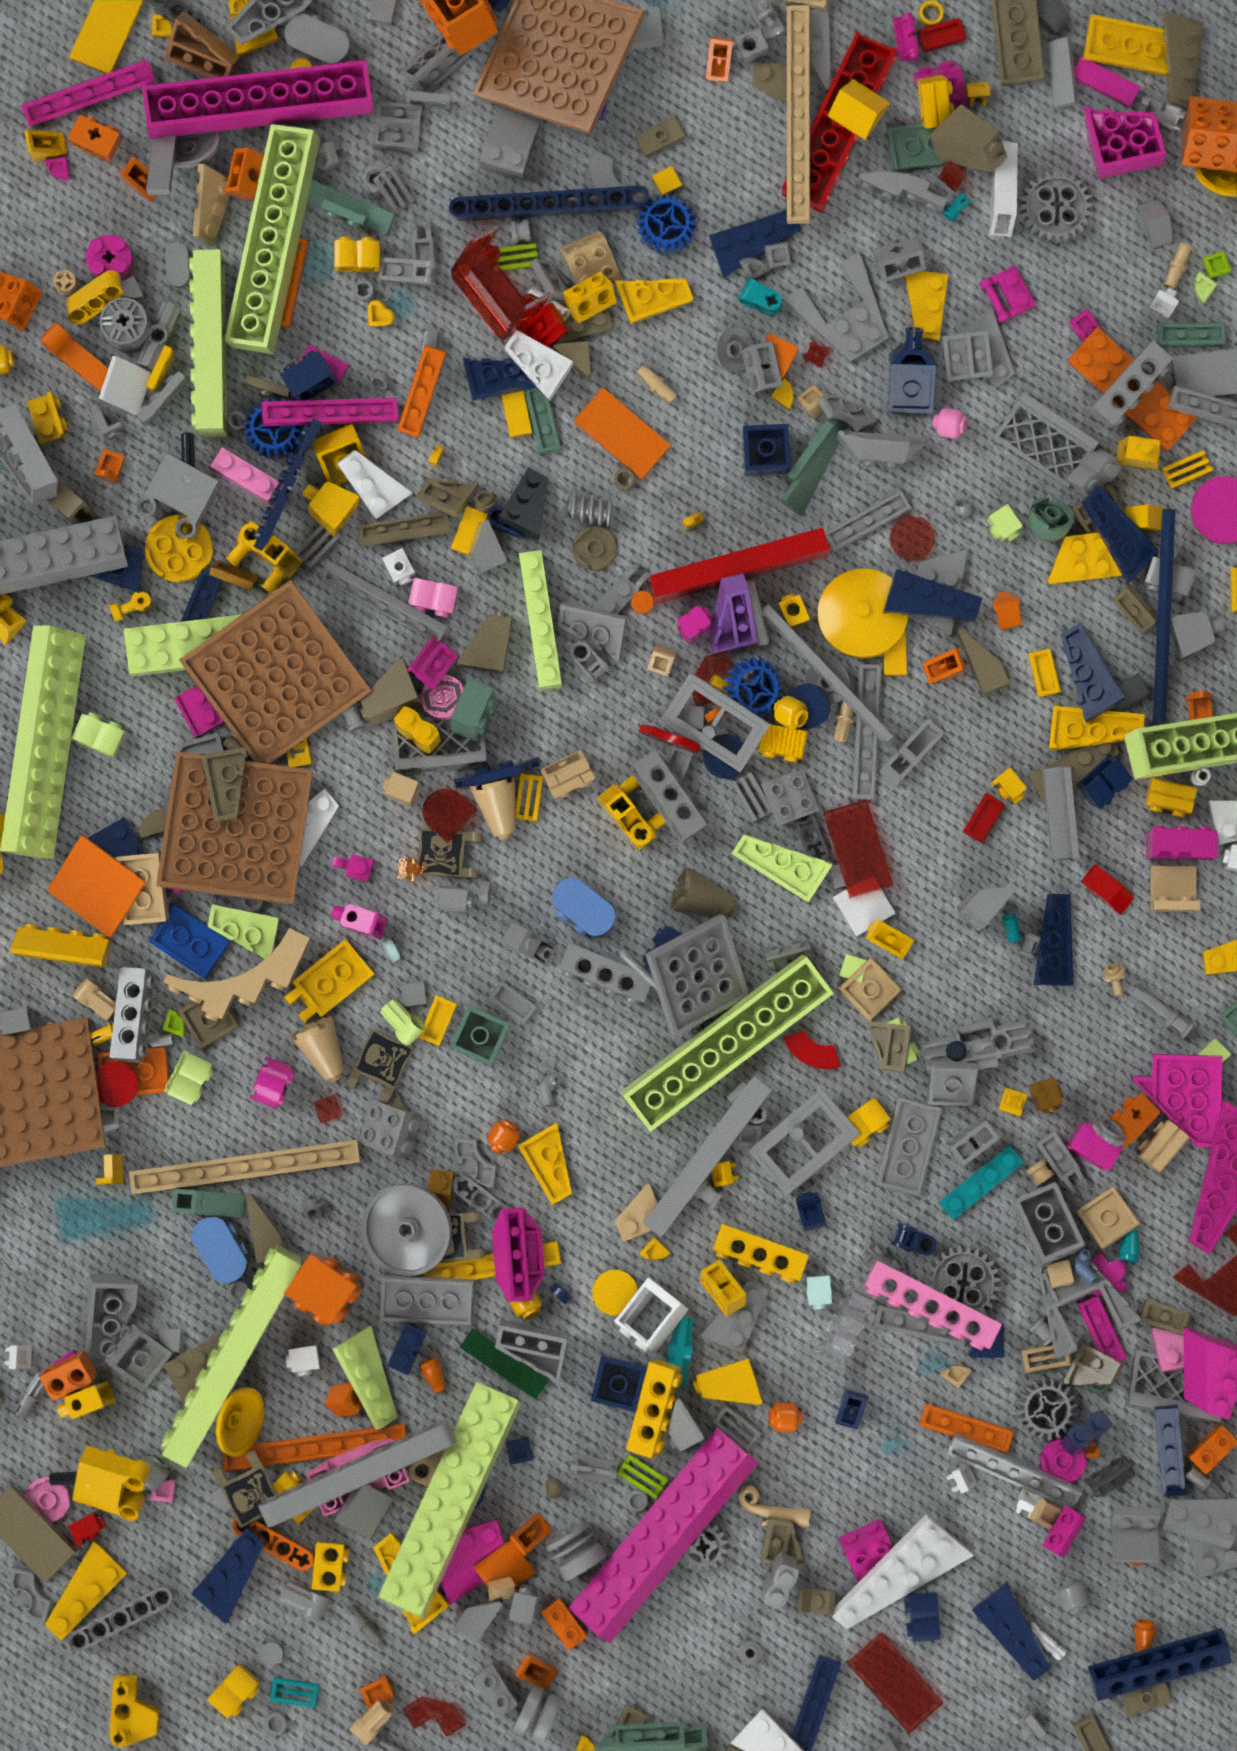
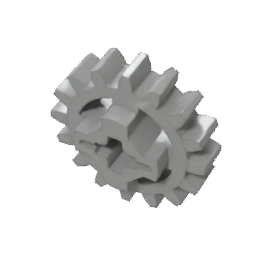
M708 1524L686 1550L681 1560L682 1562L689 1561L688 1568L696 1565L697 1572L700 1571L701 1567H704L706 1572H709L710 1565L716 1569L718 1568L716 1561H724L721 1554L728 1552L727 1549L723 1548V1545L728 1542L724 1539L721 1540V1537L724 1535L723 1531L716 1532L718 1525L715 1524L710 1528ZM704 1531L712 1533L716 1539L710 1540L705 1536ZM700 1536H702L705 1544H709V1547H706L705 1557L701 1549H696V1546L700 1545ZM718 1548L716 1555L709 1560L712 1550ZM689 1554H697L701 1557V1562L693 1559Z

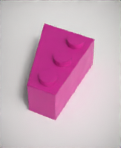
M1153 826L1146 832V859L1215 860L1218 858L1217 830H1211L1210 826L1197 827V830L1188 829V826H1176L1174 829L1165 828V826Z

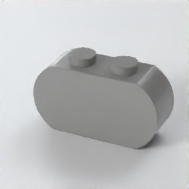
M304 13L292 17L286 24L284 35L290 52L318 65L346 63L351 52L350 44L346 33L340 26L333 23L328 25L320 17L314 14L309 16Z

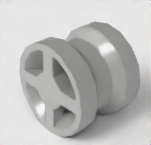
M523 219L522 222L510 221L513 243H518L519 240L531 241L528 219Z

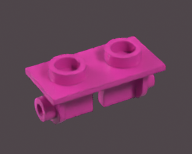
M905 13L903 17L892 18L899 61H919V53L921 51L918 47L917 36L914 34L916 32L915 17L912 16V13Z

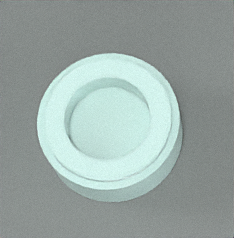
M388 939L382 943L392 963L401 958L392 940Z

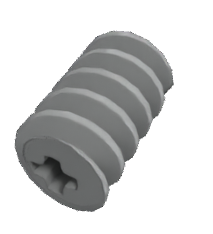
M573 491L567 499L564 518L571 513L572 520H575L580 515L581 522H584L589 517L590 524H593L597 519L599 526H602L604 521H606L607 527H609L613 509L612 499L609 498L607 503L604 504L603 497H600L595 502L594 495H591L586 500L585 493H582L580 498H577L576 491Z

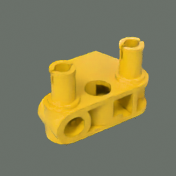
M249 521L248 524L241 528L240 534L236 538L238 544L225 559L237 568L245 555L252 551L274 570L261 585L263 589L271 594L284 579L292 577L303 561L289 546L274 535H271L269 542L262 551L255 548L254 544L257 539L248 541L247 534L249 532H256L258 525ZM275 551L280 554L276 560L271 558Z
M631 775L619 786L615 784L610 786L596 799L631 843L640 851L657 837L656 831L666 822L659 812L648 821L642 818L637 808L627 797L640 786L634 776ZM620 801H623L628 807L622 814L618 809L614 811L612 809ZM637 830L646 831L645 840L641 838L637 840L635 838Z
M128 1673L122 1675L115 1674L113 1678L110 1740L117 1747H126L159 1733L160 1710L138 1699V1675ZM127 1706L128 1712H124L122 1707Z

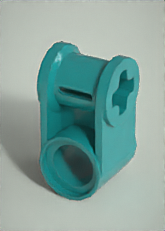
M747 279L738 297V301L770 316H774L781 311V295L753 279ZM772 299L775 300V304L768 306V302H771Z

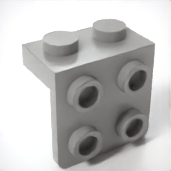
M372 1100L359 1142L391 1156L409 1158L420 1127L422 1114L401 1110L380 1101Z

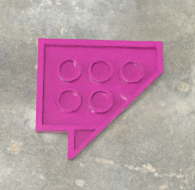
M1153 1053L1152 1076L1133 1075L1132 1080L1180 1130L1190 1137L1189 1139L1197 1147H1212L1222 1107L1223 1056Z

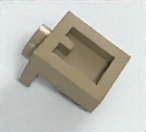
M814 1587L800 1588L797 1610L800 1612L833 1615L836 1591Z

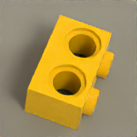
M601 271L563 292L566 308L570 309V315L579 324L616 303L613 283Z
M720 1259L701 1271L700 1283L726 1317L745 1306L746 1293Z
M322 1540L316 1542L311 1589L339 1592L341 1586L346 1585L347 1572H343V1564L348 1563L349 1549H345L346 1543ZM333 1548L337 1550L338 1559L329 1560L326 1556L327 1549ZM324 1573H334L336 1581L333 1584L326 1583L324 1581Z

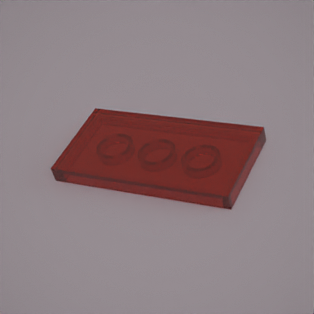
M867 799L824 811V819L849 899L892 887L893 882Z
M879 1632L846 1662L908 1734L943 1704V1701L882 1632Z

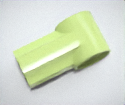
M396 998L388 1002L380 1011L396 1030V1037L407 1046H410L425 1030L423 1022L416 1016L410 1015Z

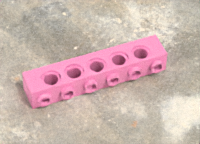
M875 1260L863 1284L867 1287V1293L877 1298L881 1294L888 1298L887 1303L897 1308H900L901 1305L909 1308L907 1313L918 1319L924 1316L930 1319L928 1324L940 1330L942 1326L950 1329V1335L959 1340H962L963 1337L971 1340L970 1345L981 1351L984 1347L987 1349L991 1348L1002 1325ZM887 1279H893L896 1283V1287L892 1292H887L884 1289V1282ZM910 1289L916 1292V1299L912 1303H908L905 1300V1293ZM929 1300H934L937 1304V1309L934 1313H928L925 1309V1305ZM953 1310L957 1313L958 1319L955 1323L949 1324L946 1320V1315L949 1311ZM971 1321H975L978 1324V1331L971 1335L967 1331V1325Z

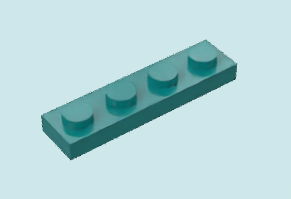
M1008 1145L938 1203L949 1217L954 1220L1024 1162L1014 1149Z

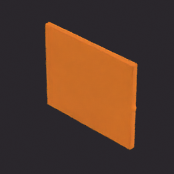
M81 835L66 860L63 861L62 867L47 891L106 936L112 938L126 914L130 912L131 906L145 886L146 881L86 836Z

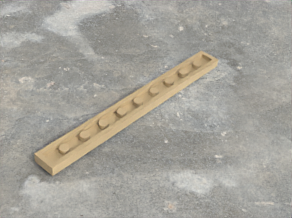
M809 5L787 6V224L810 223Z
M358 1140L129 1171L131 1193L140 1194L361 1162Z

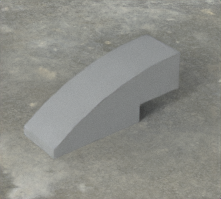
M928 718L882 767L879 773L896 787L945 733Z

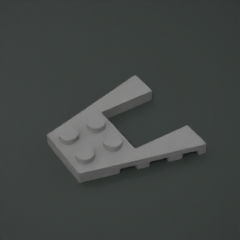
M860 252L841 262L840 267L863 302L829 323H825L803 287L783 298L786 305L788 304L800 318L804 319L813 330L828 341L849 363L888 340V335Z
M1077 1252L1053 1262L1069 1260L1074 1284L1052 1289L1047 1267L1041 1268L1040 1265L1037 1266L1056 1360L1078 1350L1058 1308L1100 1290L1119 1330L1141 1321L1138 1314L1132 1310L1125 1299L1119 1295L1091 1260L1089 1268L1098 1275L1092 1284H1089L1076 1272L1075 1256Z

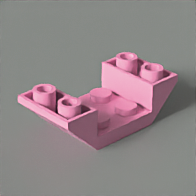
M392 1438L371 1441L332 1457L306 1473L307 1479L310 1480L394 1441ZM405 1467L368 1483V1485L378 1490L387 1486L388 1490L409 1482L410 1479ZM352 1491L319 1505L323 1516L325 1517L341 1510Z

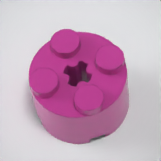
M103 235L90 242L86 252V262L95 278L110 270L118 272L121 276V281L126 280L134 270V257L123 238L115 235ZM109 257H113V258H114V259H111V263H107V260H109Z
M266 1056L264 1060L268 1064L267 1066L262 1064L253 1086L256 1094H250L249 1099L276 1108L277 1105L282 1106L286 1096V1092H283L285 1084L290 1085L295 1072L291 1070V1065Z

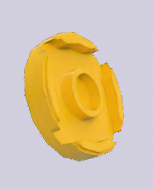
M609 1270L602 1273L596 1279L592 1288L593 1300L603 1313L620 1315L638 1291V1287L628 1273L621 1270Z

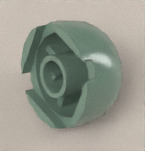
M1050 497L1038 498L1033 502L1028 515L1030 530L1035 536L1045 541L1062 539L1068 534L1074 523V512L1061 500L1057 499L1056 502L1049 501Z

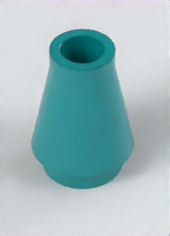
M1133 1229L1124 1235L1118 1253L1120 1261L1138 1263V1259L1141 1258L1139 1230Z

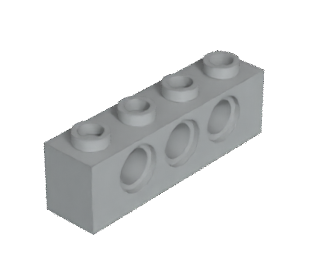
M1154 340L1151 341L1093 404L1089 411L1107 428L1114 424L1118 426L1126 418L1124 415L1125 411L1128 408L1133 410L1141 401L1139 396L1143 391L1148 393L1155 386L1156 383L1153 380L1158 375L1162 377L1171 368L1169 363L1173 358ZM1143 364H1148L1152 368L1151 375L1144 373ZM1128 381L1136 383V391H1131L1128 388ZM1114 397H1118L1121 399V408H1117L1114 406Z
M654 750L631 766L630 772L680 844L698 834L707 826L705 815L701 810L695 808L691 795L687 791L684 792L679 785L680 780L674 772H670L667 767V761L662 754H658ZM652 773H658L662 777V781H655ZM665 792L673 793L675 800L667 799ZM678 811H685L688 819H682L678 815Z
M569 943L559 967L563 971V976L573 980L576 976L584 979L583 984L592 988H596L597 985L604 987L605 993L617 997L618 993L626 996L625 1001L637 1006L639 1002L644 1004L651 987L633 968L572 943ZM585 960L591 964L589 972L582 973L579 971L578 964L581 961ZM603 969H608L612 972L613 976L610 981L605 982L599 978V973ZM624 978L632 979L634 983L633 988L630 990L622 989L620 986L621 980Z
M120 967L109 1057L118 1062L144 1063V1058L148 1052L146 1041L147 1034L150 1032L149 1015L153 1008L152 989L155 987L156 979L154 972L146 968ZM139 988L138 996L134 997L135 990ZM137 1010V1016L132 1020V1013ZM134 1033V1039L129 1043V1037Z

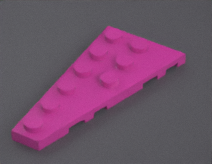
M1227 1101L1222 1103L1188 1242L1209 1255L1237 1210V1108Z

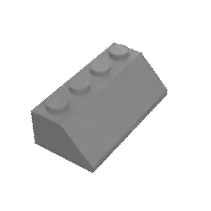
M1009 886L980 889L976 893L972 891L957 906L960 909L957 915L976 931H980L988 925L1016 891V888Z

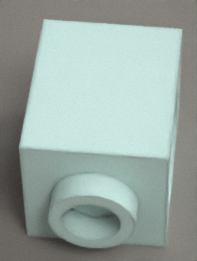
M830 1276L806 1277L808 1305H813V1309H826L827 1304H832Z

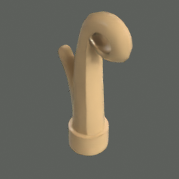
M745 1486L739 1491V1502L747 1511L766 1518L771 1516L792 1520L793 1524L808 1528L811 1509L757 1504L759 1492L755 1487ZM751 1493L754 1498L748 1501L745 1495ZM768 1520L763 1521L761 1526H767Z

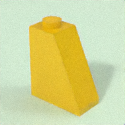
M748 1358L695 1375L697 1380L693 1381L696 1394L701 1393L702 1398L756 1405L763 1404Z

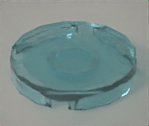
M309 239L310 243L304 260L305 266L303 274H301V280L312 284L321 283L330 278L334 272V251L329 244L322 240ZM300 244V245L297 247L296 255H297L298 251L300 250L302 244Z

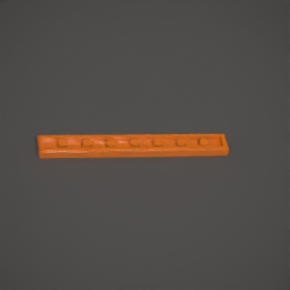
M406 1424L388 1425L378 1430L367 1428L254 1444L246 1453L240 1456H230L222 1451L224 1472L252 1468L246 1457V1454L252 1450L257 1452L263 1467L330 1458L371 1441L392 1438L393 1441L407 1436Z

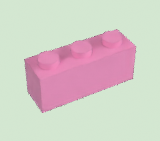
M222 447L210 465L212 471L271 506L270 496L275 488H279L280 483Z

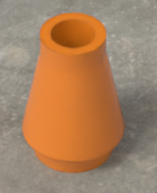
M436 1357L428 1358L419 1364L421 1368L419 1370L434 1393L447 1388L444 1382L441 1362Z
M1137 1619L1136 1625H1133L1136 1652L1151 1648L1157 1629L1154 1626V1621Z

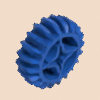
M666 193V199H662V196L658 194L657 201L650 198V206L645 205L644 211L638 212V217L641 219L637 220V226H640L637 232L643 235L641 237L642 242L650 240L647 248L650 249L656 245V253L660 251V248H664V254L666 255L668 254V248H671L675 254L677 253L676 246L684 250L685 245L683 241L690 244L691 238L689 236L693 237L696 234V231L693 230L697 228V222L693 221L696 219V214L690 213L693 207L691 205L685 207L687 203L685 199L679 203L678 195H675L672 200L669 193ZM668 208L664 214L653 215L659 209ZM675 211H678L683 216L686 226L680 225V222L674 218ZM670 216V225L664 231L663 221L665 223V220H668ZM648 221L659 228L658 237L651 232ZM670 233H681L676 238L665 240Z
M259 401L260 408L258 409L253 405L251 408L254 414H246L247 418L251 421H244L243 423L245 427H248V429L243 431L244 435L249 436L246 439L247 444L253 443L251 446L253 451L259 448L258 454L260 456L264 455L265 451H267L268 459H271L273 452H275L277 459L280 458L281 451L284 452L285 456H288L289 452L287 449L290 447L291 450L295 451L296 447L293 445V442L296 440L297 434L301 432V429L298 428H302L304 425L277 426L279 429L275 432L276 437H274L271 429H268L271 426L260 424L259 427H256L259 419L262 417L261 403L263 401ZM292 429L289 437L280 443V436ZM256 435L270 436L273 445L263 443Z
M751 657L748 661V659L744 658L741 660V664H734L735 670H728L731 677L724 678V681L728 682V686H723L722 688L728 691L725 695L762 718L764 717V712L772 713L770 706L774 707L775 699L782 698L778 694V690L784 689L783 686L778 685L782 678L775 677L779 671L772 669V663H765V659L759 658L757 661L755 657ZM753 670V673L749 675L747 680L741 681L746 673ZM764 677L766 679L767 688H765L763 685ZM746 685H753L756 689H759L760 691H752L750 690L751 688L746 687ZM739 688H740V689L742 690V692H743V697H742V699H743L744 701H742L741 698H740ZM764 695L762 701L753 706L758 697Z

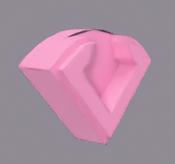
M177 1479L164 1481L157 1490L152 1491L150 1500L173 1503Z

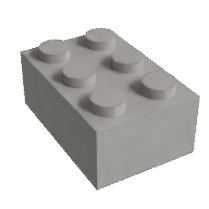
M1056 1182L1014 1199L1012 1206L1041 1268L1084 1249L1085 1243Z

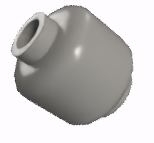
M156 1455L153 1457L146 1456L142 1461L150 1465L151 1472L143 1490L146 1491L147 1488L157 1490L169 1475L168 1465Z
M1075 1578L1063 1581V1587L1057 1590L1062 1609L1069 1611L1070 1614L1087 1609L1086 1605L1090 1603V1597L1085 1583L1082 1581L1076 1582Z

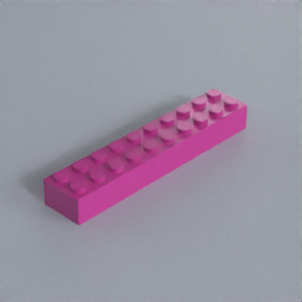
M366 60L142 86L149 139L373 113Z
M716 1428L569 1606V1609L598 1637L611 1643L759 1462L723 1431Z

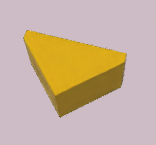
M37 130L25 131L28 152L33 162L67 155L63 133Z
M1145 504L1122 508V511L1141 531H1161L1162 510L1167 508Z

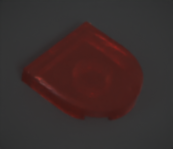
M440 789L431 793L426 798L422 808V815L426 825L448 844L478 810L460 793L451 789Z

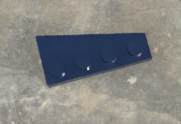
M1006 1581L975 1605L972 1611L1029 1677L1035 1681L1051 1668L1052 1663L1039 1639L1035 1637L1029 1620L1023 1615L1020 1609L1021 1606L1017 1598H1014L1010 1590L1011 1587L1008 1581Z

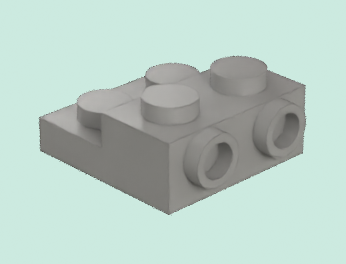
M132 1324L131 1327L127 1326L122 1330L120 1334L121 1340L116 1346L112 1345L107 1350L105 1362L118 1373L145 1390L173 1353L153 1339L148 1333Z

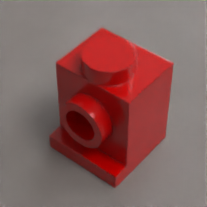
M96 1511L68 1525L78 1547L85 1543L84 1538L90 1541L100 1536L99 1531L107 1527L101 1514L97 1515Z

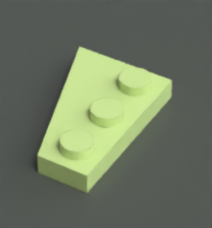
M212 904L208 927L265 960L274 951L280 917Z

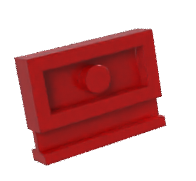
M550 303L531 318L521 330L528 337L550 348L569 331V328L564 326V320L555 305Z

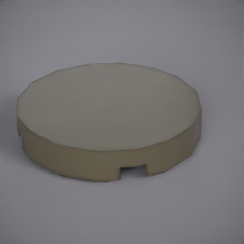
M586 527L579 531L573 540V557L578 565L585 570H603L610 566L616 557V540L611 532L604 527Z

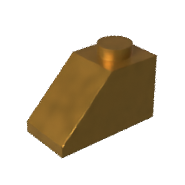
M430 1169L428 1190L433 1192L443 1202L448 1213H450L455 1172Z

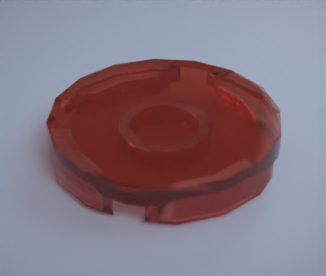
M906 516L898 520L890 533V545L893 552L901 559L907 561H918L925 558L931 552L935 542V534L931 524L921 517Z

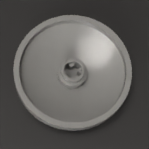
M403 1183L384 1189L370 1201L363 1215L362 1236L367 1251L378 1265L397 1275L415 1276L431 1270L443 1260L451 1245L452 1222L447 1208L433 1192L419 1185Z

